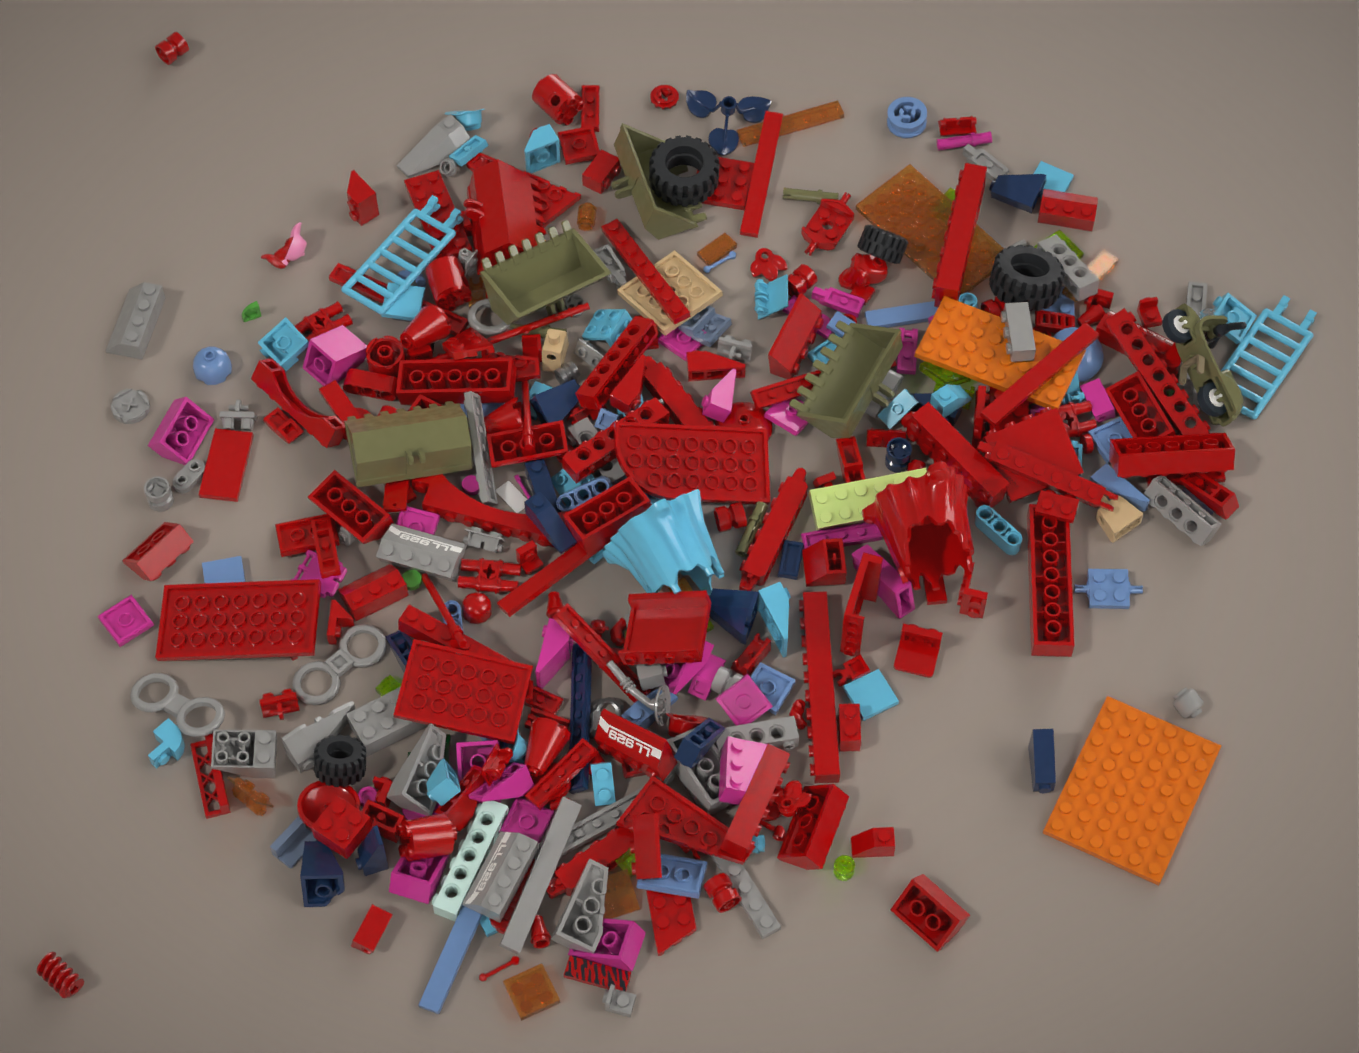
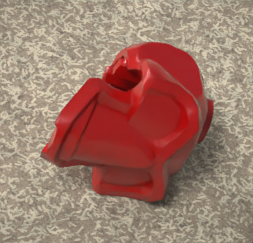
M856 253L851 258L850 267L839 275L838 282L841 287L853 290L856 284L864 288L869 284L880 283L886 279L888 274L886 261L869 254L862 255Z

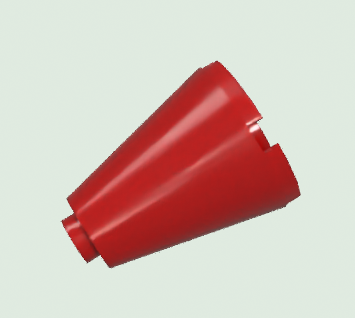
M436 305L424 306L400 335L401 345L408 350H413L445 339L451 331V325L448 326L446 321L448 317L445 312Z
M518 397L510 399L484 417L486 434L523 428V406L521 401L517 402Z
M543 717L532 721L524 764L527 766L530 776H542L568 743L571 733L565 726L561 729L558 727V722Z

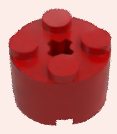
M388 335L383 336L384 338L371 340L366 347L369 371L398 377L400 360H405L404 348L397 338Z

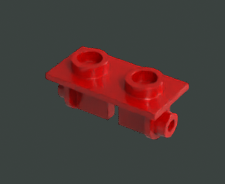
M973 116L960 117V119L943 118V120L938 121L941 136L977 133L975 127L977 120Z
M577 407L569 412L571 415L567 418V421L572 419L571 425L586 417L588 418V415L594 421L597 419L600 411Z
M867 429L866 447H887L891 439L897 437L906 439V431H902V429L888 431L884 429Z
M498 743L495 744L481 768L482 776L485 778L488 786H491L493 781L501 778L506 768L505 764H508L513 757L511 748L500 749Z

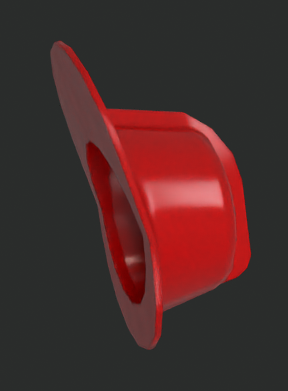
M665 713L669 716L668 735L671 737H676L692 730L707 719V717Z

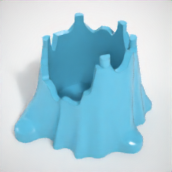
M699 489L682 494L671 501L661 499L655 502L645 512L631 518L618 530V533L610 538L611 542L604 546L606 550L602 552L607 563L617 564L629 570L646 593H658L666 585L672 589L674 595L681 591L678 585V573L680 572L683 576L689 575L701 591L707 590L708 595H711L712 576L716 575L720 579L724 577L725 573L704 521Z

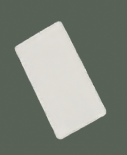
M510 481L496 489L499 496L516 513L525 508L524 502L527 499Z

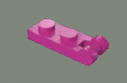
M899 327L902 332L903 347L897 356L896 373L915 375L917 358L914 355L917 349L918 329L905 330V328Z

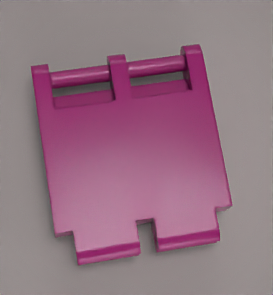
M307 550L306 558L302 564H299L298 572L294 579L291 580H298L303 572L300 580L320 579V597L326 598L327 595L334 597L339 587L338 582H342L347 569L343 567L342 562H339L341 575L322 579L317 553ZM312 558L308 566H306L308 560Z

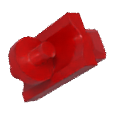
M291 688L283 690L282 695L279 696L265 693L262 699H259L263 718L279 715L280 720H284V714L300 711L296 692H293Z

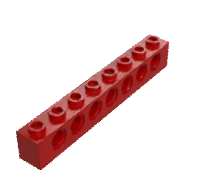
M1124 308L1106 319L1107 328L1135 369L1140 372L1150 391L1180 435L1210 433L1209 430L1211 428L1206 420L1202 421L1198 416L1200 414L1195 404L1191 405L1187 400L1189 399L1187 392L1184 389L1180 390L1177 383L1179 381L1173 373L1169 374L1167 371L1168 365L1163 358L1159 359L1156 355L1158 351L1152 342L1148 343L1145 339L1147 334L1143 328H1138L1135 324L1137 320L1131 311L1127 312ZM1129 327L1132 329V332L1124 334L1122 330ZM1135 343L1143 345L1140 350L1133 349ZM1146 358H1151L1154 361L1151 365L1143 363ZM1160 373L1164 375V378L1161 381H1156L1154 376ZM1167 389L1175 391L1174 395L1170 397L1166 396L1164 392ZM1181 404L1186 408L1183 412H1177L1175 407ZM1193 420L1196 422V425L1193 428H1188L1185 425L1186 422Z

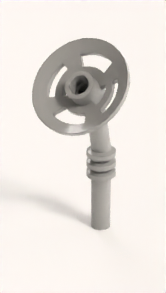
M613 660L608 662V668L621 682L620 686H623V689L626 690L625 692L630 693L645 706L651 708L654 711L657 724L664 726L669 718L665 713H670L671 707L669 687L661 685L656 697L651 700L635 688L636 685L633 684L632 680L630 681V677H626Z

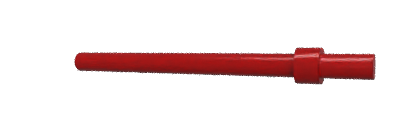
M529 380L521 381L524 427L522 440L525 450L530 451L532 449L534 433L531 430Z
M427 573L422 574V581L450 629L449 633L460 647H465L467 642L463 637L464 633L461 627L455 623Z

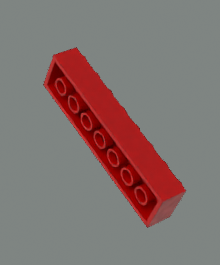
M965 163L964 170L960 169L959 183L955 189V200L952 202V212L948 218V229L944 235V246L941 248V258L936 269L937 275L933 281L932 299H935L934 307H939L944 296L957 301L959 299L985 190L986 166Z
M1029 504L1027 512L1031 656L1072 657L1075 644L1070 523L1036 515L1035 509L1037 504Z

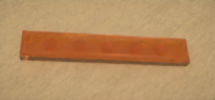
M837 100L783 116L779 137L844 118V112ZM763 122L737 129L743 147L759 143Z

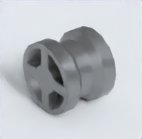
M571 294L565 300L566 310L572 308V306L584 304L583 298L578 294ZM581 312V313H578V314H576V315H573L572 318H578V317H580L584 312Z

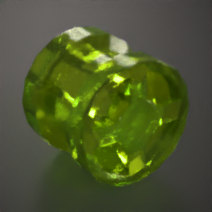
M841 855L835 860L833 871L837 879L847 881L853 877L855 869L853 858Z

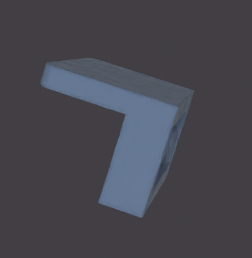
M298 816L272 843L270 849L273 856L291 869L303 857L305 841L318 840L314 838L313 833L306 828V825Z

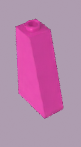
M868 544L851 554L853 567L856 571H858L863 552L880 556ZM883 558L878 596L897 618L901 619L915 610L912 585L910 581L903 584L898 571Z

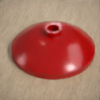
M751 402L732 403V410L723 423L715 421V426L766 428L768 441L772 434V422L764 417L766 410L763 408L756 410L755 404Z
M316 781L308 785L299 795L297 802L298 815L304 824L311 828L336 796H339L360 810L359 796L349 785L348 787H334L333 785H326L325 782Z

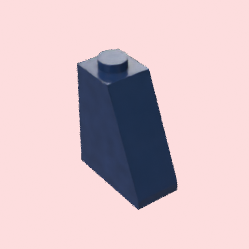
M998 175L996 181L993 180L989 188L991 198L1032 214L1046 184V175Z
M575 379L539 393L530 400L541 424L563 420L576 405L578 399L575 393L580 388V385L576 383Z
M1033 729L1028 745L1033 792L1045 794L1054 791L1056 784L1054 730Z

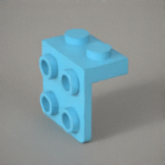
M599 309L594 313L582 338L584 340H606L611 347L631 322L632 317L626 309Z

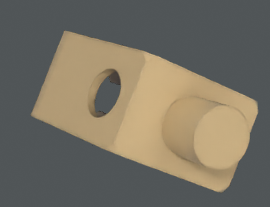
M548 329L542 349V371L554 373L556 369L563 368L569 346L566 331ZM551 354L554 355L556 359L552 360Z
M1119 496L1118 500L1110 501L1107 497H1102L1101 501L1112 505L1114 509L1111 512L1099 508L1096 520L1110 541L1114 543L1141 524L1143 513L1121 496Z

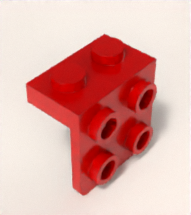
M1040 490L1035 514L1073 524L1077 514L1079 499L1072 495H1059L1052 490Z
M975 562L971 564L972 574ZM964 571L957 605L961 606L959 613L968 615L971 618L983 619L988 592L971 589L972 574L966 576Z
M903 623L894 669L931 678L934 674L943 633L936 629H925L915 624Z

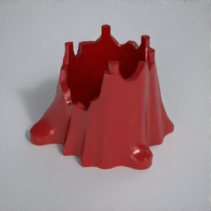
M945 462L931 464L927 472L921 477L908 476L902 483L888 484L883 491L876 494L875 501L861 511L865 523L877 525L902 583L905 584L910 581L913 590L921 588L919 576H923L931 583L932 590L937 591L940 589L939 580L942 575L950 576L955 574L958 566L964 569L966 576L972 574L971 564L974 546L967 513L968 487L967 484H964V476L956 474L955 467L948 466Z

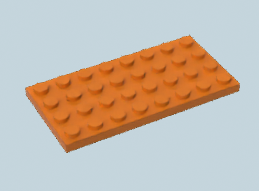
M944 296L915 351L914 357L1004 392L1063 341L1033 330L1036 347L1034 360L1011 362L1010 354H1006V343L1008 341L1007 338L1004 339L1003 328L1005 323L1001 322V317ZM1086 350L1082 351L1032 394L1027 401L1045 408L1059 409L1084 358Z

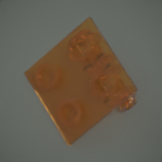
M227 777L235 785L231 790L233 795L242 801L243 804H246V807L257 816H263L267 811L265 809L267 806L274 807L269 802L270 798L261 791L257 792L254 789L255 785L247 779L242 780L239 777Z
M628 869L608 875L604 903L605 912L603 915L605 919H613L640 910Z

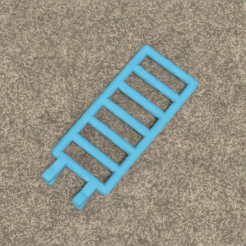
M432 195L421 211L413 209L342 286L341 291L378 314H385L454 238L456 231L453 228L463 221V217L459 216L461 211L454 208L450 217L444 223H441L430 216L441 207L437 203L439 199ZM418 217L446 233V235L439 241L410 223ZM406 230L434 246V249L427 254L398 236ZM392 243H395L423 259V261L416 267L386 249ZM382 255L408 270L411 274L404 280L376 264L375 261ZM370 268L396 283L399 287L392 293L363 275ZM358 281L384 296L387 300L380 306L351 288Z
M1283 295L1274 311L1268 308L1262 311L1221 369V371L1231 370L1267 390L1263 397H1260L1237 384L1243 396L1257 403L1253 411L1245 406L1241 410V414L1252 420L1258 418L1313 338V333L1308 328L1314 322L1317 312L1310 309L1299 326L1281 316L1290 301V298ZM1269 317L1304 336L1300 343H1297L1263 323ZM1259 330L1295 351L1289 357L1254 338ZM1248 344H1251L1286 364L1279 370L1244 350ZM1241 357L1273 374L1276 378L1271 384L1235 363Z

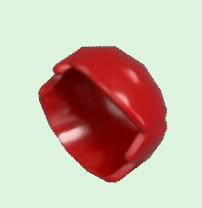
M478 592L465 596L462 601L464 619L473 624L486 622L492 614L490 599L484 593Z

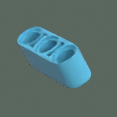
M981 505L978 507L974 522L975 526L1006 554L1016 555L1020 551L1022 543L1020 532L990 506Z

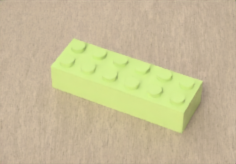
M926 468L810 490L809 498L816 531L864 522L861 511L875 501L877 493L883 491L888 484L904 482L908 476L915 478L923 476L927 472Z

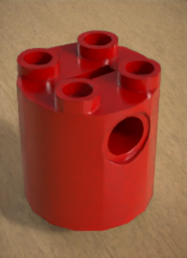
M550 74L539 80L532 93V100L557 124H571L574 119L573 117L585 105L582 102V98L557 74Z
M454 256L440 257L427 266L425 273L437 306L451 312L458 306L472 300L471 289L459 258Z
M444 813L412 820H403L401 824L396 825V833L400 837L401 843L398 847L399 855L401 858L405 857L409 862L450 855L453 852L454 843L457 840V830Z

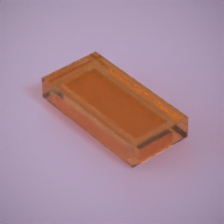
M723 233L699 250L697 256L707 266H710L736 249L737 243L726 233Z

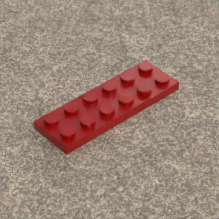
M439 170L404 180L414 209L421 211L426 206L429 198L434 195L439 199L437 203L441 207L430 216L441 223H444L450 217L455 207ZM419 219L425 233L439 241L444 238L446 233ZM461 223L453 228L456 231V235L435 259L445 256L458 258L459 251L463 248L473 253Z

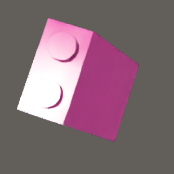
M341 325L310 339L302 368L323 386L334 380L339 383L346 377L349 369H356L365 361L367 345L345 326Z

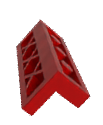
M213 733L206 735L203 741L190 744L206 819L231 813L222 771L212 769L208 776L200 771L205 763L211 766ZM207 746L208 752L205 757L199 756L196 749ZM209 781L215 784L216 787L212 794L204 790ZM212 800L217 801L220 809L209 812V804Z

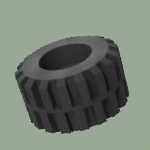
M865 225L857 247L861 251L879 259L900 264L909 242L905 238L873 225Z
M342 734L332 735L316 744L314 749V772L320 782H325L328 786L348 787V785L360 782L362 777L365 776L366 747L357 738H351L349 735L342 736Z

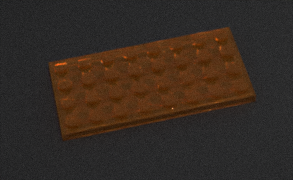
M909 164L856 205V210L873 226L905 238L909 243L904 254L934 281L937 275V264L941 258V248L944 246L945 231L948 229V218L952 212V201ZM976 224L960 295L970 292L991 275L995 257L1004 249L978 224Z

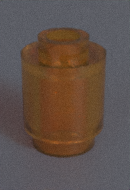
M585 202L578 207L577 225L580 230L590 231L595 225L597 208L592 203Z

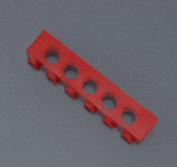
M635 316L575 393L581 407L600 411L610 398L611 392L659 334L653 319Z
M654 397L650 401H645L636 410H631L624 418L616 420V422L668 424L670 413ZM615 421L610 427L604 431L597 432L593 438L583 441L579 447L573 451L566 452L562 457V468L576 484L616 458L614 439H612L614 438Z

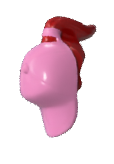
M302 222L297 223L293 227L290 238L286 240L282 248L278 249L274 254L262 255L261 259L267 260L276 268L284 269L290 261H295L304 256L307 242L300 235Z

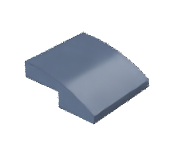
M708 306L678 328L695 341L711 347L732 325L730 318L716 314L714 307Z

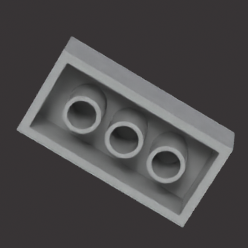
M401 687L346 714L348 724L355 737L366 747L367 757L428 726L393 717Z

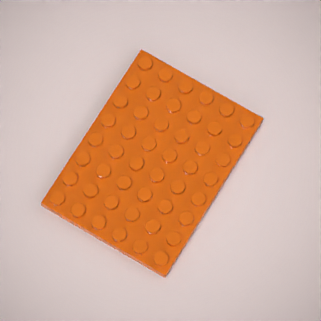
M1107 696L1048 819L1043 834L1159 886L1221 745Z

